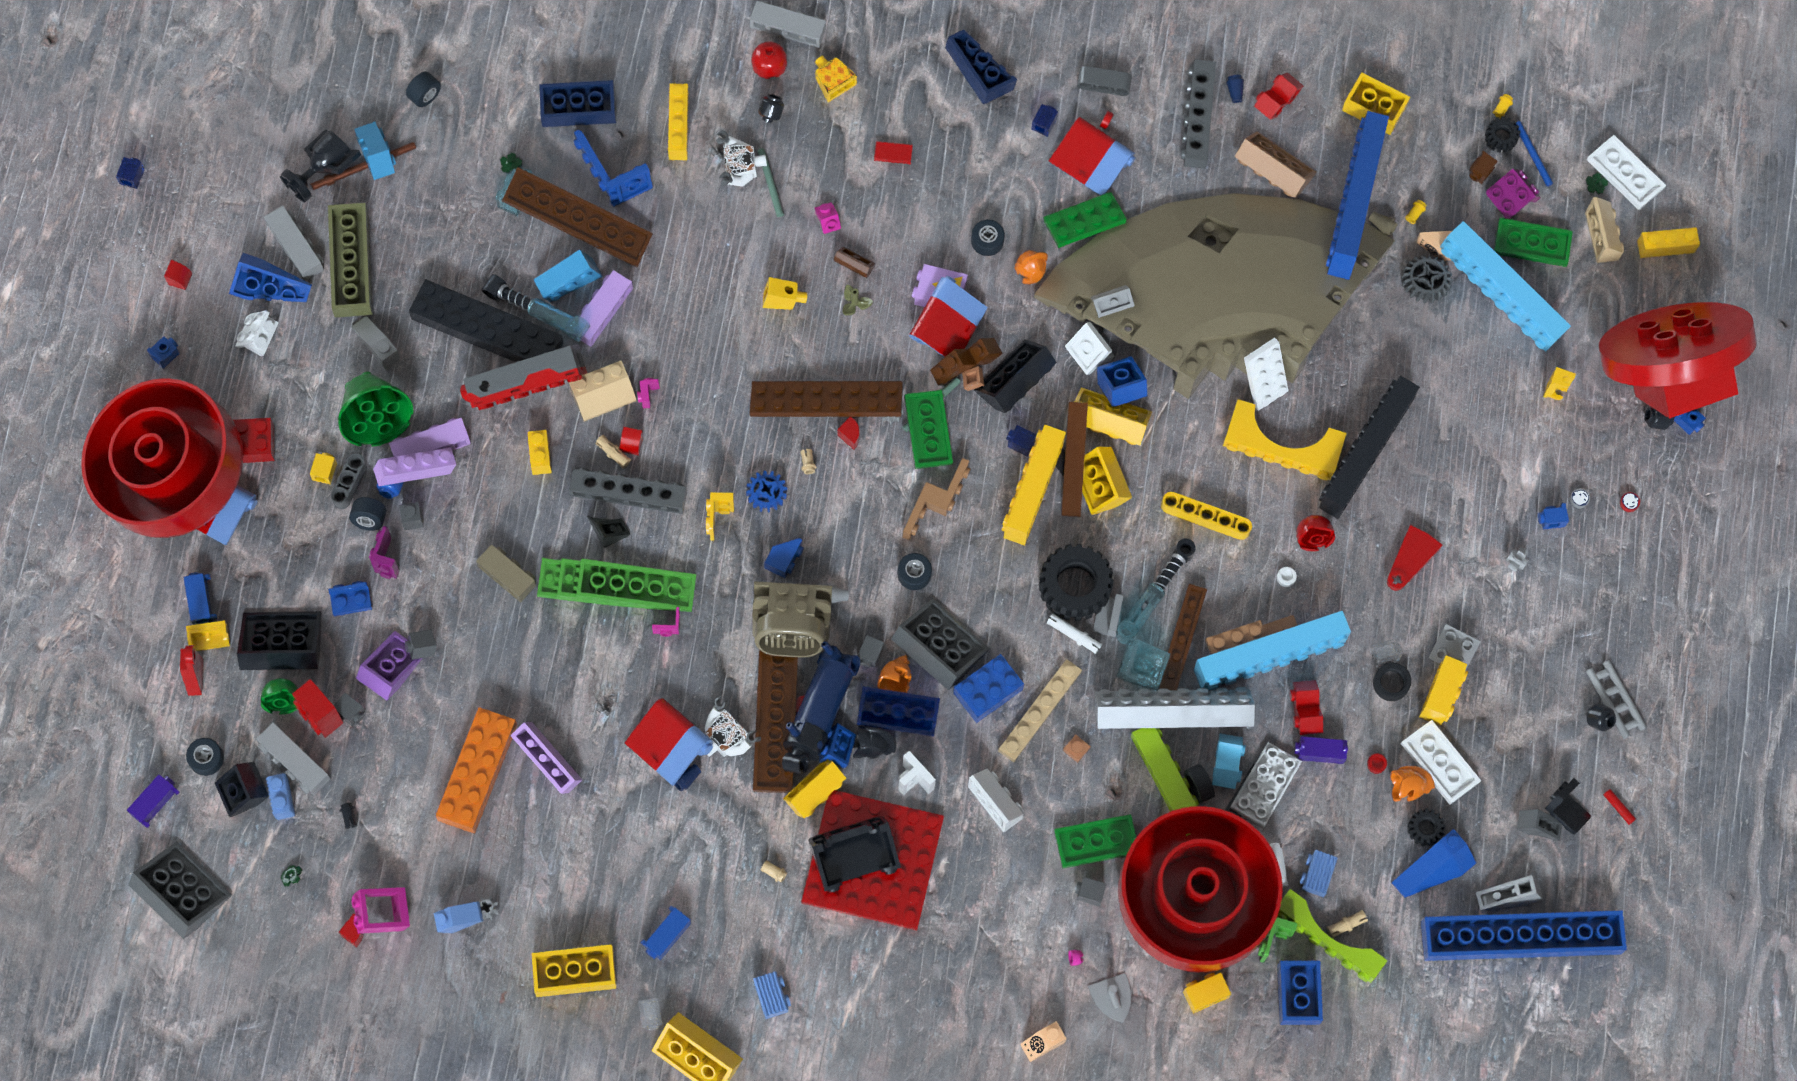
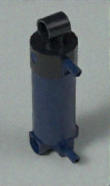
M827 641L821 644L825 651L820 654L816 662L818 664L794 722L786 724V728L789 731L783 746L788 752L782 760V767L786 772L805 774L809 768L810 761L819 760L853 676L857 675L860 668L859 656L842 654L836 646L830 645Z

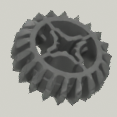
M1430 254L1427 255V258L1423 255H1420L1419 259L1414 257L1412 262L1409 261L1407 267H1404V274L1401 277L1404 280L1402 286L1406 287L1405 293L1411 292L1410 298L1417 297V302L1423 299L1424 304L1428 300L1431 304L1434 303L1435 299L1440 301L1442 297L1447 295V291H1450V284L1453 281L1450 278L1452 272L1448 271L1449 265L1443 266L1444 260L1438 262V257L1436 256L1434 259H1431ZM1421 269L1420 274L1417 277H1413V273ZM1437 281H1441V286L1433 290L1434 284Z

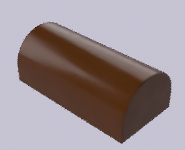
M845 247L840 248L834 257V262L865 278H868L875 266L874 262Z

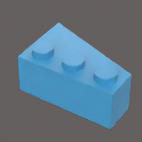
M376 122L355 128L357 141L373 179L376 180L394 174L393 165H396L393 154L390 155L389 153L390 147L388 142L384 141L385 136L382 128L378 129Z
M578 250L535 278L534 282L543 298L549 302H554L562 296L603 276L594 259L582 250Z

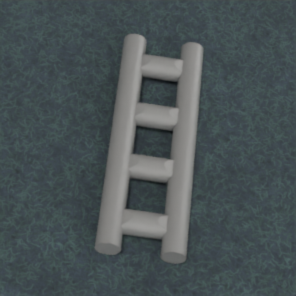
M1610 660L1603 663L1604 670L1595 673L1593 668L1586 671L1604 705L1614 710L1616 716L1615 725L1623 739L1630 737L1631 735L1628 730L1637 726L1640 731L1647 729L1644 720ZM1610 676L1615 686L1605 690L1600 679ZM1619 692L1624 703L1614 707L1609 697ZM1628 709L1633 720L1624 724L1619 713Z

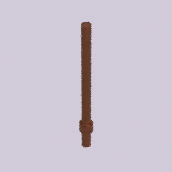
M411 142L389 153L397 157L416 149L414 142ZM365 161L347 168L341 174L325 175L323 179L310 183L313 190L325 185L330 186L335 184V181L369 167Z

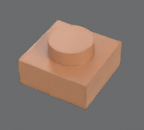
M979 366L962 373L965 390L970 391L984 386L983 372Z
M1075 735L1064 747L1063 751L1078 763L1090 750L1091 746Z

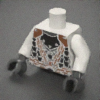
M724 130L717 133L722 138L716 139V142L718 144L725 142L726 144L723 145L726 172L719 176L720 179H725L721 182L722 186L727 184L744 186L757 177L756 167L767 166L766 155L755 156L753 146L728 136V133Z
M722 696L717 697L714 701L715 706L709 713L704 728L705 735L713 741V749L707 756L710 757L716 751L723 757L744 754L754 742H759L761 737L754 739L753 735L757 731L747 733L726 709L722 711V708L726 707L729 702L726 700L722 705L720 703Z

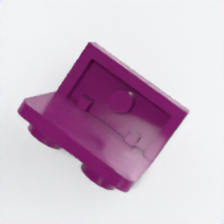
M1514 168L1486 191V195L1506 219L1512 218L1528 203H1536L1541 199L1538 195L1540 191L1534 184L1530 185L1528 183V176L1524 171Z
M383 526L382 530H379L376 535L377 543L375 548L371 549L369 559L375 573H379L381 577L391 579V577L397 579L399 569L395 559L385 557L391 542V535L388 527Z

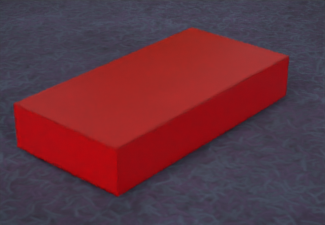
M876 141L874 161L911 164L913 145Z

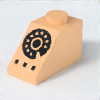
M1452 231L1419 233L1416 240L1421 247L1434 257L1437 256L1438 259H1443L1444 261L1451 260L1442 254L1440 245Z
M1056 1021L1041 1029L1020 1045L1029 1061L1032 1062L1064 1044L1067 1038Z

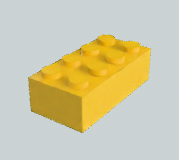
M612 944L531 953L536 997L617 989Z

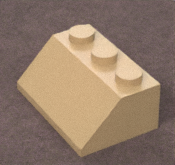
M1594 197L1585 215L1597 263L1617 261L1622 253H1624V245L1619 239L1620 229L1615 223V209H1612L1611 202Z
M622 361L582 375L583 379L569 382L571 393L583 421L637 401Z

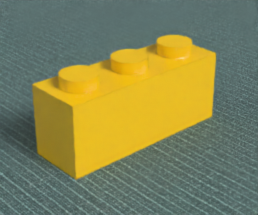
M1697 227L1642 232L1637 240L1640 258L1695 253L1700 245Z
M827 759L823 763L818 764L783 799L797 816L802 818L809 817L814 813L815 808L819 804L824 803L829 798L828 795L842 786L846 777L833 761Z

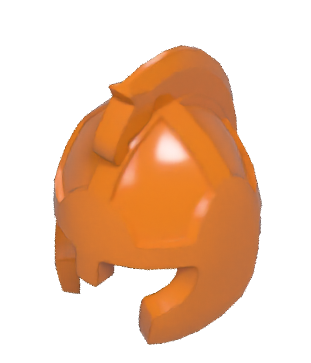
M1028 250L1019 256L1015 270L1017 274L1027 277L1022 279L1023 284H1034L1041 280L1046 272L1047 253Z
M906 655L888 662L881 670L877 686L883 694L888 696L896 694L904 696L909 691L912 674Z
M1403 766L1398 770H1393L1390 774V779L1394 784L1392 789V799L1394 802L1400 801L1408 796L1407 802L1416 800L1424 793L1428 794L1435 788L1431 774L1418 766Z

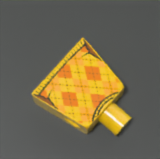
M821 56L815 61L819 67L815 71V78L828 102L857 85L856 74L838 58L828 62L824 56Z

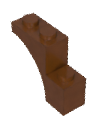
M980 338L968 349H954L930 371L938 386H943L949 380L967 370L991 364L1003 353L995 338Z

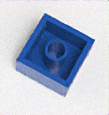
M1132 356L1097 367L1098 385L1112 407L1147 396V379Z

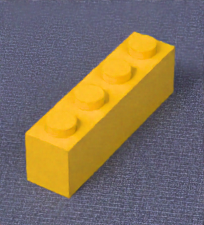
M669 84V160H687L688 84Z

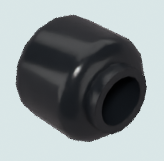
M768 94V96L762 98L758 109L759 115L763 117L762 120L772 123L773 120L776 121L781 118L785 106L783 101H781V97Z
M1651 406L1646 409L1644 414V420L1650 428L1666 430L1674 422V417L1669 419Z
M1603 704L1593 705L1586 713L1588 725L1599 731H1607L1616 723L1614 710Z

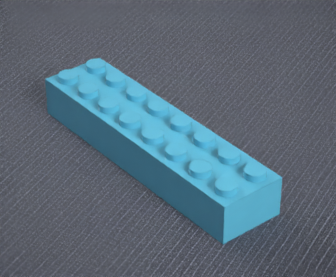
M1464 221L1440 245L1442 254L1450 258L1456 268L1463 271L1472 283L1477 284L1481 288L1482 293L1494 301L1498 309L1503 310L1508 315V318L1513 323H1516L1526 336H1530L1535 341L1538 348L1546 352L1571 327Z
M1343 611L1197 659L1193 671L1200 688L1215 690L1219 685H1231L1240 678L1249 679L1255 675L1254 673L1260 671L1266 673L1271 671L1272 667L1278 665L1284 667L1289 665L1290 661L1296 659L1302 661L1307 659L1308 655L1314 653L1320 655L1326 652L1328 648L1338 649L1345 645L1344 643L1349 637L1351 630Z

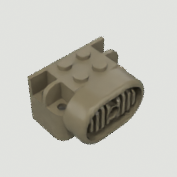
M754 581L752 634L757 648L769 655L785 657H811L820 653L823 650L821 644L824 641H828L830 637L832 586Z

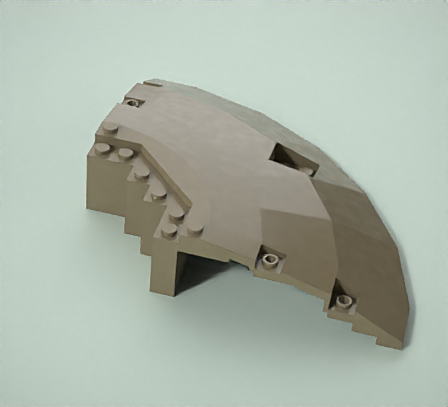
M1237 193L1170 202L1127 219L1125 224L1099 233L1058 264L1037 290L1034 298L1048 307L1053 306L1064 314H1070L1080 322H1085L1088 319L1109 330L1127 343L1136 344L1147 350V353L1178 372L1173 389L1187 399L1192 396L1209 371L1226 381L1235 367L1247 374L1244 357L1273 338H1276L1280 344L1286 380L1294 383L1304 368L1309 352L1363 280L1367 279L1373 269L1376 268L1381 259L1387 254L1395 240L1365 222L1357 258L1350 279L1347 280L1327 274L1329 267L1326 266L1336 226L1338 215L1336 211L1301 199ZM1212 238L1216 241V244L1210 246L1206 243V239ZM1365 262L1368 266H1363L1361 263ZM1127 285L1135 306L1098 318L1091 296ZM1337 295V296H1339L1341 299H1340V300H1336V299L1334 298V296ZM1082 305L1083 308L1078 309L1076 306ZM1125 327H1130L1131 331H1126Z

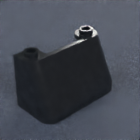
M883 816L870 818L808 839L825 891H838L844 881L880 870L885 872V874H892L901 868L889 823Z

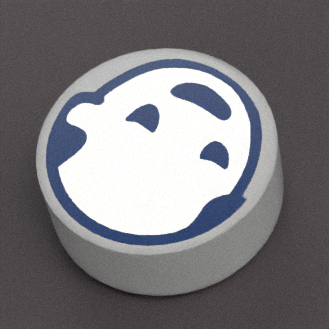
M1576 489L1570 495L1571 505L1578 509L1586 507L1590 501V495L1584 489Z

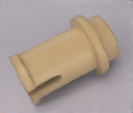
M806 449L807 454L805 450H802L800 452L803 463L802 471H804V474L815 473L816 465L814 464L812 449Z
M768 860L765 861L761 868V871L774 878L775 882L779 881L782 883L787 875L785 868L781 869Z

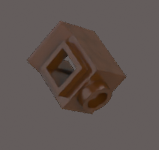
M1482 151L1481 156L1470 167V178L1475 182L1483 184L1495 169L1494 166L1498 161Z

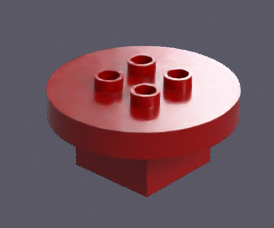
M1694 302L1649 310L1618 323L1600 339L1599 352L1603 371L1610 379L1619 383L1633 385L1635 397L1670 419L1738 395L1734 367L1745 361L1754 352L1757 340L1753 318L1745 309L1726 303Z

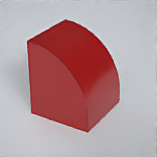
M170 260L164 277L168 285L186 290L192 272L183 264Z
M849 417L838 428V437L855 450L859 443V426L852 417Z
M623 427L620 450L624 453L639 456L643 441L642 430Z
M353 913L340 929L339 934L357 948L363 939L364 933H357V928L354 925L355 914Z

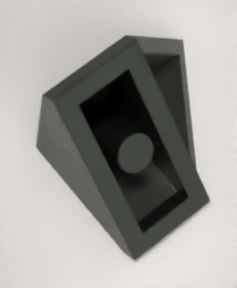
M587 516L604 548L630 535L622 518L605 519Z

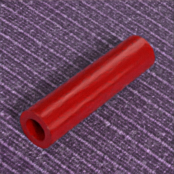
M1611 789L1603 794L1628 825L1636 820Z

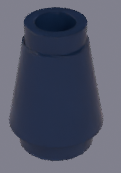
M1231 75L1227 77L1228 81L1226 82L1232 103H1240L1243 101L1244 79H1242V75Z
M696 764L689 766L674 786L679 791L687 790L701 773L700 768Z

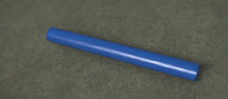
M1517 121L1515 126H1519L1520 137L1546 186L1552 185L1553 182L1521 121Z

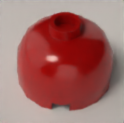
M772 41L759 44L751 56L754 72L764 79H770V77L775 76L776 78L780 77L787 68V54L784 48Z
M1310 515L1299 523L1296 537L1301 549L1319 551L1317 547L1325 546L1327 548L1334 542L1335 533L1332 523L1326 517Z

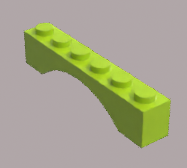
M1289 889L1283 897L1278 918L1298 923L1296 932L1307 935L1309 937L1308 940L1312 944L1320 945L1325 949L1327 955L1342 961L1341 964L1346 969H1353L1357 972V976L1361 980L1372 983L1388 960L1373 949L1349 947L1329 937L1314 921L1307 901L1293 890Z

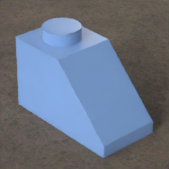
M479 902L451 906L434 913L438 933H455L483 921Z

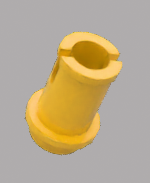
M1508 94L1500 96V101L1493 111L1496 117H1504L1509 106H1512L1513 98Z
M1421 200L1414 201L1413 207L1405 216V219L1409 223L1415 224L1421 213L1426 211L1427 205Z

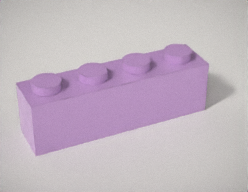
M614 270L610 275H606L601 288L595 290L591 302L583 307L581 316L578 319L576 318L571 324L572 336L592 347L633 289L632 281Z
M452 418L442 425H432L428 430L422 432L415 431L411 436L399 437L389 443L394 457L449 447L453 451L471 444L462 418Z
M449 447L379 459L373 470L378 486L448 475L452 473L456 462L452 449Z
M524 722L511 735L561 794L570 793L582 781V778L532 722Z

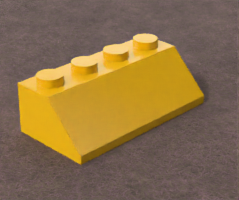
M1082 387L1080 388L1074 402L1088 403L1087 428H1090L1093 432L1108 434L1109 437L1114 439L1126 440L1131 445L1141 444L1152 411L1129 403L1112 407L1105 395Z
M679 1012L666 1024L652 1049V1052L692 1081H730L743 1058Z

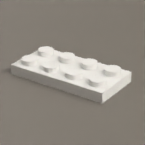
M1615 135L1587 158V161L1638 210L1645 206L1666 186Z
M1273 338L1244 357L1253 404L1256 405L1255 408L1258 411L1288 392L1280 344L1276 338Z
M1432 720L1401 742L1402 747L1415 763L1431 774L1436 789L1449 805L1481 782L1480 778Z

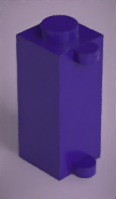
M1301 736L1298 742H1295L1294 754H1297V758L1301 761L1344 764L1347 760V740Z
M158 774L127 809L128 813L148 828L150 826L148 823L174 794L178 795L180 793L173 786L175 782L168 776L163 778Z

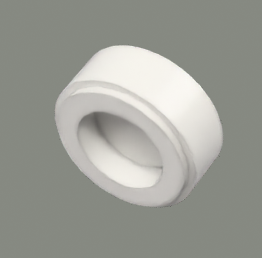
M1283 567L1277 574L1278 583L1284 587L1292 586L1297 578L1295 570L1291 567Z

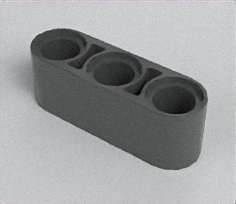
M1083 66L1079 70L1077 87L1088 91L1127 96L1130 93L1132 75L1121 71Z
M352 454L348 457L331 492L333 504L338 509H345L350 505L366 472L367 466L360 454ZM361 462L359 467H352L354 463ZM347 479H353V482L350 484L344 483ZM338 496H345L342 501L336 500Z

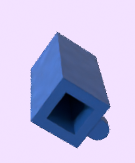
M194 572L183 577L192 624L210 623L218 619L217 614H212L207 587V580L211 579L210 574L204 575L203 573Z
M673 906L668 908L671 913L647 941L642 940L640 942L647 949L645 952L653 959L657 957L661 961L691 925V920Z

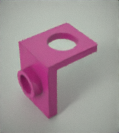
M676 607V625H652L653 634H660L663 637L679 634V607Z

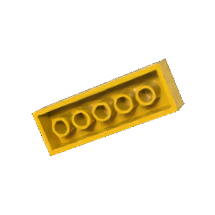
M1044 425L1043 430H1038L1035 445L1031 448L1028 463L1024 466L1022 478L1019 480L1016 488L1015 497L1012 498L1009 512L1003 521V538L1025 546L1063 448L1065 431L1048 425Z

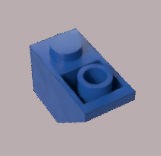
M798 538L773 546L764 562L765 569L783 578H786L788 573L791 574L795 567L794 561L796 557L800 558L804 550L802 539Z

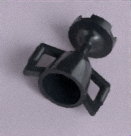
M324 130L304 149L310 158V168L302 175L294 174L290 170L285 169L280 174V179L287 189L290 188L296 193L294 196L305 203L312 197L311 192L307 188V180L312 175L329 172L341 174L361 156L359 150H350L343 140L332 131Z

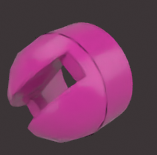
M1076 949L1069 950L1068 958L1071 966L1080 965L1084 961L1082 951Z

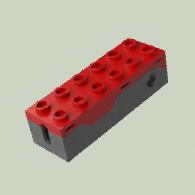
M570 345L464 378V385L460 387L462 398L470 402L472 408L478 407V410H484L494 407L495 402L496 405L512 401L511 397L520 399L529 396L530 391L532 394L546 391L547 386L555 388L565 385L566 380L568 383L583 379L582 375L587 374V370L579 345Z

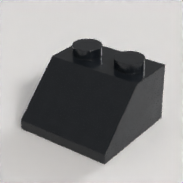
M255 762L235 764L215 782L229 818L258 806L269 797Z

